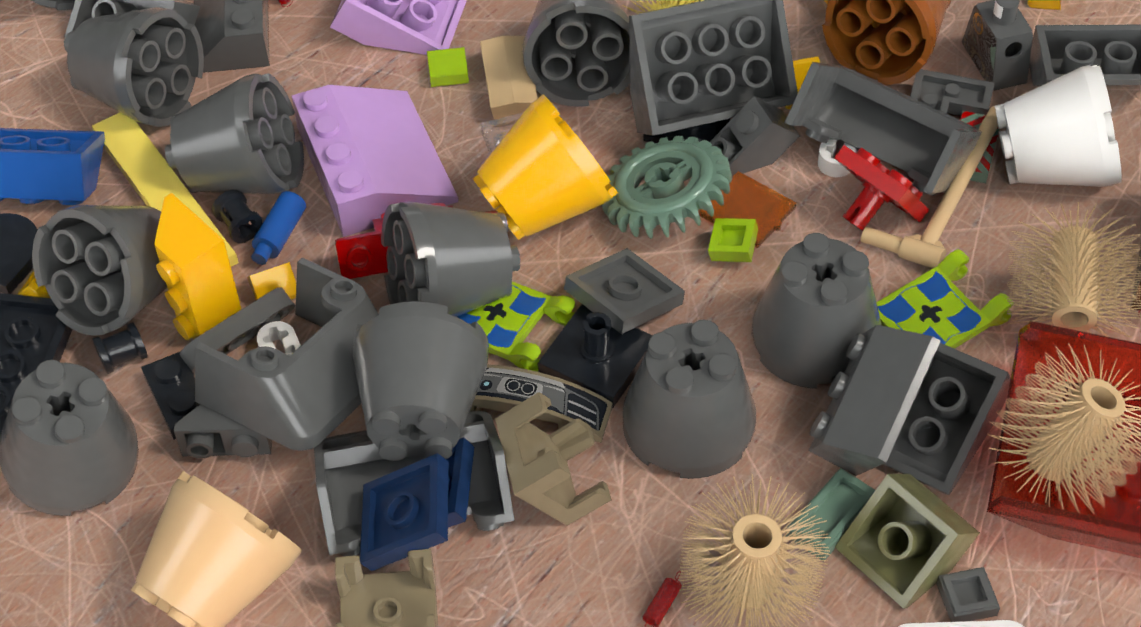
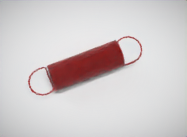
M679 576L676 580L665 578L642 616L646 622L645 627L647 624L653 627L660 625L678 595L679 590L682 588L681 583L677 582Z

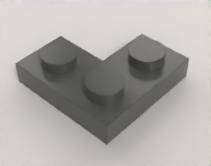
M920 69L915 75L910 97L946 114L961 116L962 111L986 115L990 107L995 83Z

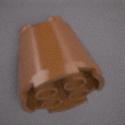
M829 0L826 8L825 23L822 25L823 34L831 53L842 66L878 80V82L884 85L898 84L913 77L930 59L951 0Z

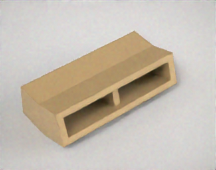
M500 36L480 41L490 108L495 124L518 120L528 106L538 99L535 84L528 76L524 66L523 43L525 36Z

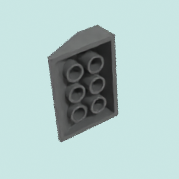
M702 0L629 16L630 95L637 133L654 136L733 118L753 96L777 108L794 103L798 92L783 0Z

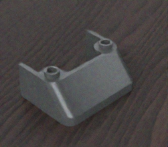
M812 62L785 120V123L791 126L806 127L805 134L822 143H827L829 138L842 140L857 148L862 147L873 156L908 172V176L914 179L912 185L932 196L935 193L947 190L973 151L982 133L981 130L857 71L841 65Z
M301 258L297 261L295 315L322 328L289 356L272 347L263 346L250 350L239 360H236L201 342L195 346V402L289 449L298 451L309 450L318 446L361 404L352 354L354 334L358 324L364 325L367 321L379 315L360 284L307 259Z

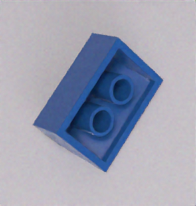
M0 128V201L5 198H16L24 204H36L44 200H59V203L62 205L83 203L97 188L105 141L104 132Z

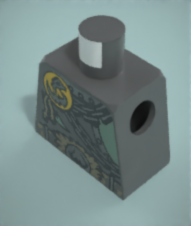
M991 0L975 5L962 40L963 46L984 80L995 83L993 91L1026 84L1028 81L1033 32L1018 9L1020 0Z

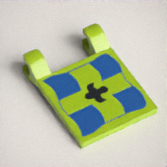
M956 249L947 255L935 268L879 300L877 306L882 326L933 336L941 340L940 343L955 349L989 327L1002 325L1009 321L1012 314H1007L1011 313L1007 311H1010L1009 308H1012L1011 306L1014 303L1008 302L1012 300L1007 299L1009 297L1006 294L1000 293L979 310L951 282L962 279L968 273V268L965 264L969 262V257L962 250Z
M512 282V293L510 296H505L457 316V318L464 320L468 324L477 322L482 327L488 338L489 353L511 361L518 368L538 372V362L540 359L537 358L541 354V349L536 344L523 343V341L544 313L553 321L566 326L575 313L572 310L576 304L571 297L565 295L550 296Z

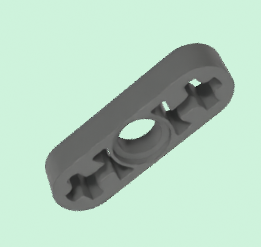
M282 287L276 288L192 340L181 350L180 356L192 373H195V346L200 342L227 355L257 336L258 331L264 325L285 318L294 309L295 304Z

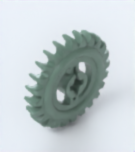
M675 136L672 141H668V138L664 137L660 138L656 144L653 141L645 143V148L636 147L632 149L631 156H622L619 159L620 165L611 167L608 178L618 194L601 206L612 225L618 224L619 229L624 233L627 230V224H629L631 232L635 237L639 236V228L644 225L648 237L652 239L654 228L660 225L664 235L668 238L669 227L673 222L685 233L686 217L694 219L695 223L700 226L701 219L698 210H706L710 216H714L711 200H716L721 206L724 205L722 191L725 194H729V183L732 181L728 158L722 154L720 148L712 146L711 142L706 140L699 142L697 137H689L685 141L683 136ZM644 178L645 183L638 187V185ZM691 178V180L685 187L684 181Z

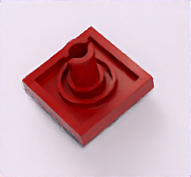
M843 145L834 157L864 186V189L847 212L842 215L843 218L861 231L868 225L884 202L892 203L919 223L930 210L920 201L923 193L914 187L910 180L894 169L891 171L880 163L879 159L862 147L855 153Z

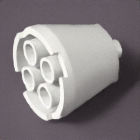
M1082 66L1004 104L995 105L999 129L1006 128L1005 131L999 132L1002 152L1005 155V159L1012 158V160L1005 161L1009 184L1026 183L1106 187L1121 183L1122 174L1118 142L1115 140L1111 104L1100 66Z

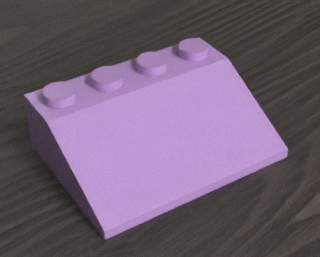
M341 0L330 28L363 45L427 55V51L449 49L467 0Z
M326 85L291 95L299 133L343 237L374 228L372 220L381 218V214L386 212L390 204L411 201L425 204L444 203L447 206L458 202V196L407 91Z

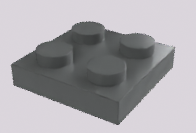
M628 248L567 275L564 290L589 310L601 312L609 316L611 327L620 334L682 305L685 290Z

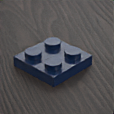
M436 453L363 484L360 561L370 571L408 557V552L411 550L429 549L448 541L449 462L441 455Z

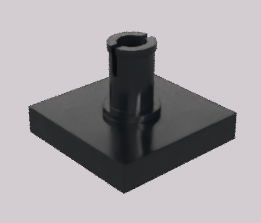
M581 304L539 360L538 372L584 387L611 401L614 408L633 381L648 349L649 340L653 335L638 328H633L620 334L611 327L609 316L601 312H592Z

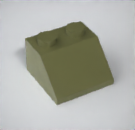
M887 474L835 548L905 609L937 583L939 575L948 574L953 570L980 532L911 474Z

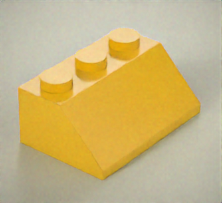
M173 193L168 194L164 197L154 242L159 258L156 268L168 288V291L165 292V297L175 311L176 318L173 319L175 328L185 340L191 338L194 340L240 311L241 305L224 239Z

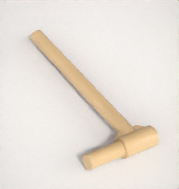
M995 106L989 108L979 127L982 133L976 146L945 191L923 235L916 234L901 238L866 226L861 236V242L897 253L899 258L932 269L938 266L946 256V249L941 241L938 240L998 128Z

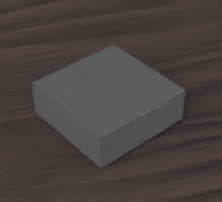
M984 567L938 576L936 585L950 622L974 621L998 616L1000 606Z

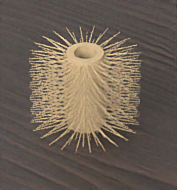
M1078 202L1076 226L1072 225L1071 211V226L1064 212L1068 224L1066 228L1063 221L1062 227L1057 218L1055 219L1051 215L1061 227L1059 231L1054 229L1053 226H1049L1045 221L1040 220L1054 234L1033 226L1029 228L1040 236L1021 233L1041 237L1046 241L1035 238L1031 239L1041 242H1035L1030 239L1026 241H1009L1031 243L1032 245H1015L1037 247H1020L1025 248L1024 250H1017L1022 253L1009 254L1025 255H1008L1027 258H1013L1021 259L1013 260L1016 261L1013 264L1017 263L1021 267H1008L1025 269L1014 270L1023 271L1024 273L1021 272L1012 277L1018 279H1010L1019 280L1012 282H1022L1023 284L1007 285H1022L1014 288H1022V290L1031 289L1034 291H1022L1020 293L1013 291L1016 292L1013 294L1019 296L1008 297H1024L1025 299H1014L1022 302H1008H1016L1012 305L1022 306L1016 308L1027 307L1031 309L1012 310L1026 311V313L1007 314H1020V317L1036 315L1016 320L1038 317L1035 320L1013 323L1031 322L1030 324L1035 325L1052 319L1048 323L1025 330L1046 325L1036 333L1039 335L1051 328L1057 327L1054 333L1042 344L1047 342L1055 333L1057 334L1059 330L1065 331L1059 343L1063 337L1065 341L1067 332H1071V348L1073 336L1076 332L1078 341L1080 332L1084 344L1085 341L1082 335L1084 331H1087L1092 339L1096 340L1089 331L1091 328L1111 339L1098 326L1123 334L1124 332L1112 324L1128 325L1108 322L1105 318L1123 323L1127 322L1114 318L1122 320L1126 318L1141 319L1137 317H1122L1119 314L1141 315L1118 313V311L1138 313L1128 310L1141 309H1130L1141 305L1127 306L1125 304H1141L1127 302L1130 300L1141 301L1134 300L1140 299L1136 298L1137 296L1134 294L1141 293H1130L1141 290L1126 291L1128 289H1141L1130 288L1132 286H1139L1133 285L1139 284L1134 283L1137 281L1133 280L1141 278L1126 279L1128 277L1140 276H1125L1127 274H1141L1130 273L1134 269H1139L1135 268L1138 266H1131L1137 264H1129L1130 262L1141 261L1124 262L1125 260L1141 259H1131L1130 257H1137L1131 256L1137 255V253L1126 252L1140 249L1118 250L1140 247H1124L1126 245H1139L1128 244L1130 243L1129 241L1111 244L1132 238L1113 242L1109 241L1116 238L1130 237L1116 236L1131 228V226L1121 228L1124 230L1102 239H1097L1100 236L1121 230L1117 229L1102 234L1118 220L1093 232V228L1108 213L1103 214L1088 229L1085 226L1091 214L1085 222L1086 212L1082 227H1080ZM1037 230H1040V231H1042V232H1045V233H1047V234H1050V235L1053 236V238H1051V237H1049V236H1047V235H1045V234H1043V233H1041V232H1039V231H1037ZM1040 243H1048L1051 246H1046ZM1118 296H1125V297H1127V298H1116V297H1118ZM1024 304H1033L1032 306H1023ZM1114 307H1122V308H1126V309L1123 310V309H1118V308H1114ZM1041 311H1046L1044 314H1034ZM1106 313V314L1111 315V316H1103V315H1100V314ZM1097 321H1099V322H1101V323H1104V324H1106V325H1108V326H1110V327H1112V328H1114V329H1116V330H1118V331H1115V330L1110 329V328H1108V327H1105V326H1103V325L1097 324Z
M1072 348L1071 352L1077 370L1068 360L1067 362L1078 374V379L1066 364L1070 370L1068 372L1062 360L1061 365L1057 361L1055 362L1063 368L1064 373L1046 356L1065 377L1056 370H1052L1050 366H1045L1049 369L1047 372L1052 376V378L1048 376L1050 378L1048 379L1035 367L1037 374L1032 375L1039 378V380H1036L1040 384L1036 381L1034 382L1041 386L1042 389L1031 382L1036 387L1034 388L1026 380L1028 383L1026 387L1029 392H1026L1031 397L1027 396L1032 401L1016 398L1021 408L1016 407L1024 413H1020L1015 407L1013 408L1017 413L1013 409L1011 412H1006L1017 419L1015 421L1022 426H1018L1013 421L1011 422L1015 425H1011L1006 419L1004 420L1008 425L1004 423L997 424L1024 439L1016 438L1005 430L1003 431L1014 438L987 434L1023 449L1000 450L988 448L1027 456V459L1020 461L996 463L1013 464L1022 462L1020 464L1029 462L1025 469L1009 476L1027 470L1022 474L1024 475L1033 469L1035 472L1021 486L1022 488L1038 473L1039 477L1033 487L1038 480L1040 483L1034 499L1043 478L1047 479L1046 483L1049 480L1045 500L1046 503L1049 491V512L1050 481H1055L1056 483L1055 491L1058 490L1059 501L1061 500L1064 514L1060 481L1079 513L1073 490L1082 500L1083 498L1072 486L1071 480L1088 504L1090 500L1087 493L1091 497L1093 496L1086 490L1085 486L1092 493L1093 491L1084 481L1095 492L1097 490L1102 498L1103 494L1101 492L1104 489L1099 486L1097 479L1101 480L1116 494L1105 483L1107 482L1112 486L1115 484L1111 477L1115 478L1109 472L1114 471L1127 483L1117 473V471L1120 474L1126 471L1122 468V466L1126 467L1121 464L1120 460L1127 465L1123 461L1127 459L1135 466L1137 462L1133 456L1135 454L1129 448L1135 451L1133 449L1135 448L1141 453L1139 450L1141 449L1139 445L1141 443L1132 437L1134 435L1141 440L1138 437L1141 436V432L1135 428L1141 429L1129 423L1133 422L1141 426V419L1124 414V411L1141 417L1131 412L1141 410V407L1125 404V401L1141 399V397L1130 398L1132 396L1123 398L1121 393L1141 386V384L1124 390L1131 385L1129 384L1118 391L1116 388L1128 375L1126 374L1115 386H1112L1111 384L1118 374L1117 372L1109 383L1116 361L1108 381H1104V377L1102 379L1104 360L1101 369V350L1100 379L1094 376L1086 348L1085 352L1088 359L1090 378ZM1077 361L1079 362L1088 380L1085 381ZM1072 377L1079 383V386L1075 384ZM1122 422H1125V423L1128 424L1130 427H1127V426H1125V425H1122ZM1005 427H1008V428H1010V429H1012V430H1015V431H1017L1019 434H1017V433H1015V432H1013V431H1011V430H1009V429H1007V428H1005ZM1127 436H1128L1129 438L1133 439V440L1135 441V443L1132 442V441H1130V440L1127 438ZM1008 441H1011V442H1015V443H1018V444H1021V445L1028 446V449L1023 448V447L1018 446V445H1015V444L1010 443V442H1008ZM1070 473L1074 475L1077 481L1071 477ZM1063 479H1065V482H1066V484H1067V486H1068V489H1069V491H1070V494H1069V492H1068L1066 486L1064 485V483H1063V481H1062Z
M753 474V502L750 484L751 508L750 496L748 505L744 489L747 503L746 508L741 490L738 488L745 516L737 497L736 500L740 511L732 496L730 495L731 501L727 497L735 509L738 520L730 506L729 511L725 505L723 507L711 494L710 496L719 505L714 501L712 502L718 510L720 508L726 513L729 522L722 513L719 515L716 511L713 513L710 509H708L710 511L708 512L705 509L702 511L693 507L709 517L717 519L718 522H723L727 530L723 526L721 528L712 518L711 520L715 524L708 520L710 523L694 520L691 521L696 523L687 522L694 526H702L704 529L708 527L715 534L713 535L709 530H707L709 532L707 533L699 528L703 531L701 533L690 530L695 533L684 535L690 538L683 539H694L698 542H685L692 545H684L690 548L682 549L689 551H681L689 553L685 555L688 557L681 559H686L687 561L682 562L690 564L680 565L693 567H680L691 569L681 570V572H687V574L683 575L691 576L679 577L688 578L680 581L693 580L685 584L701 581L694 585L708 581L701 586H682L688 589L680 590L693 589L689 592L701 590L694 594L707 590L697 597L707 593L706 596L695 597L685 602L701 599L691 604L702 600L705 601L700 604L706 601L709 604L718 597L711 606L699 612L705 611L708 613L717 606L705 620L721 605L723 606L707 626L723 613L720 617L722 621L728 609L732 606L722 626L729 614H731L725 627L728 623L733 627L741 607L738 627L741 625L744 608L746 609L745 627H748L749 619L751 627L753 619L754 627V614L755 626L757 627V618L758 626L760 627V618L762 627H764L760 612L761 607L766 627L767 625L769 627L765 613L772 626L775 627L774 622L778 627L769 613L767 604L778 624L776 615L784 625L786 622L788 623L787 620L795 625L786 613L788 612L792 616L789 612L791 611L794 615H796L794 612L801 615V611L789 600L794 604L797 602L805 607V604L815 609L804 602H807L806 600L817 601L806 597L808 594L804 592L820 593L812 589L821 590L814 587L819 585L812 582L820 583L816 580H823L817 577L823 576L817 575L820 572L813 570L825 571L821 567H827L819 564L826 563L817 561L828 560L811 559L826 557L807 556L830 555L819 552L829 550L814 549L829 547H811L826 544L810 545L813 543H804L817 538L831 537H814L828 534L812 535L820 532L807 534L814 530L803 534L800 533L805 530L797 533L803 527L810 526L809 528H811L814 524L822 523L809 524L811 522L800 525L809 519L801 523L798 520L787 528L791 520L793 521L811 509L803 513L800 510L790 517L793 513L791 512L778 525L797 500L781 513L790 502L789 500L785 506H782L778 515L774 518L780 505L774 514L773 511L783 495L782 493L774 505L777 490L767 514L764 515L770 481L762 514H759L761 480L755 507ZM729 516L734 520L735 526L732 524ZM788 523L782 530L780 529L784 524ZM712 529H715L720 537ZM797 529V530L794 531L792 534H790L789 536L785 537L791 530ZM806 538H814V539H811V540H808V541H806V542H803V543H800V544L796 545L797 543H799V542L805 540ZM711 539H714L719 547ZM798 548H799V550H797L796 552H798V551H800V550H802V549L805 550V551L800 552V553H797V554H795L796 552H794V553H792V554L790 553V552H792L794 549H798ZM714 549L722 555L714 557L708 551ZM814 552L822 553V554L807 555V554L814 553ZM797 558L791 563L786 561L787 559ZM714 561H717L721 564L714 567L709 566V564L713 563ZM793 568L798 573L790 575L783 569ZM786 578L787 581L790 583V581L788 580L789 578L793 583L795 581L798 585H792L791 583L789 585L781 579ZM717 580H720L716 585H712ZM781 587H783L788 594L784 593ZM719 588V590L715 594H711ZM726 594L724 599L718 601L721 597H723ZM770 598L772 599L776 608L771 604ZM778 605H779V607L781 608V610L784 612V614H782V613L779 611Z

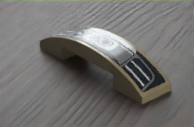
M487 364L485 374L470 411H476L477 407L507 412L540 392L550 399L552 405L547 407L545 413L535 419L557 423L558 429L575 419H581L591 426L595 442L602 443L613 408L611 401L584 387L558 377L522 368Z

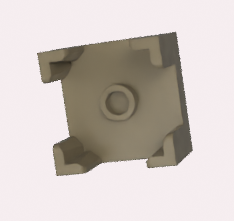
M538 392L495 418L504 450L514 495L568 526L612 499L608 485L603 481L576 496L567 461L594 445L595 440L591 426L581 419H575L550 435L537 428L530 421L545 413L547 407L552 405L548 397Z
M431 549L411 550L408 552L410 571L363 575L359 556L335 557V575L340 595V622L336 623V627H438L436 577Z

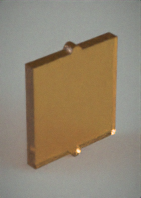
M738 171L729 183L730 193L725 194L722 191L724 205L721 206L716 200H711L714 216H710L706 210L702 209L699 215L713 224L715 218L756 219L758 233L755 247L759 248L774 231L781 230L782 222L796 208V202Z

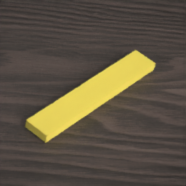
M117 113L92 125L93 131L104 132V149L146 206L161 211L164 197L173 193L224 239L230 266L232 267L239 263L235 251L135 120L122 113Z

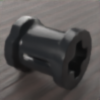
M226 191L218 196L212 205L213 215L217 220L227 225L230 237L236 243H246L253 239L262 225V217L259 213L249 209L247 199L241 191Z
M134 322L127 324L126 330L101 339L99 336L92 338L107 374L114 372L115 366L139 357L142 360L148 358L146 348Z

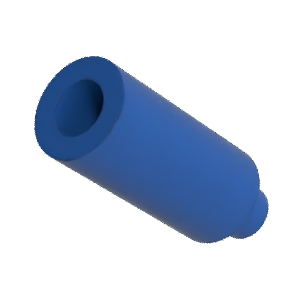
M283 191L279 195L252 240L254 251L251 259L255 263L265 265L269 258H276L280 254L307 207L304 199L298 194L291 191Z

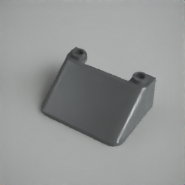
M470 411L459 439L464 437L474 446L467 515H472L477 529L490 531L502 527L505 522L515 521L504 450L491 414L484 411ZM367 430L325 438L314 448L316 487L329 555L339 553L341 556L360 555L363 484L425 458L405 457L399 461L386 460L379 455V447L370 440Z

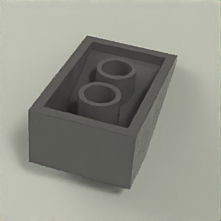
M939 343L889 458L883 465L902 474H911L919 482L950 495L993 427V424L990 422L996 421L998 417L996 412L1002 409L1013 387L1009 372Z

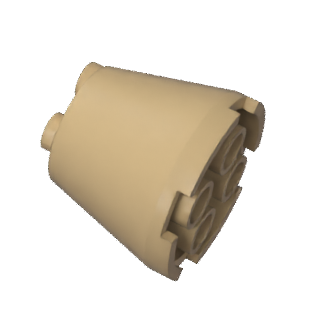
M183 471L170 490L136 577V583L131 588V591L158 607L185 627H225L293 565L302 549L276 529L271 530L268 528L269 526L248 512V509L196 476L193 475L191 477Z

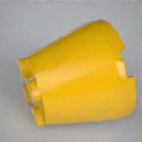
M544 94L528 106L477 170L478 174L472 178L491 206L498 213L505 214L508 227L518 240L603 205L618 194L592 154L565 120H562L558 110Z

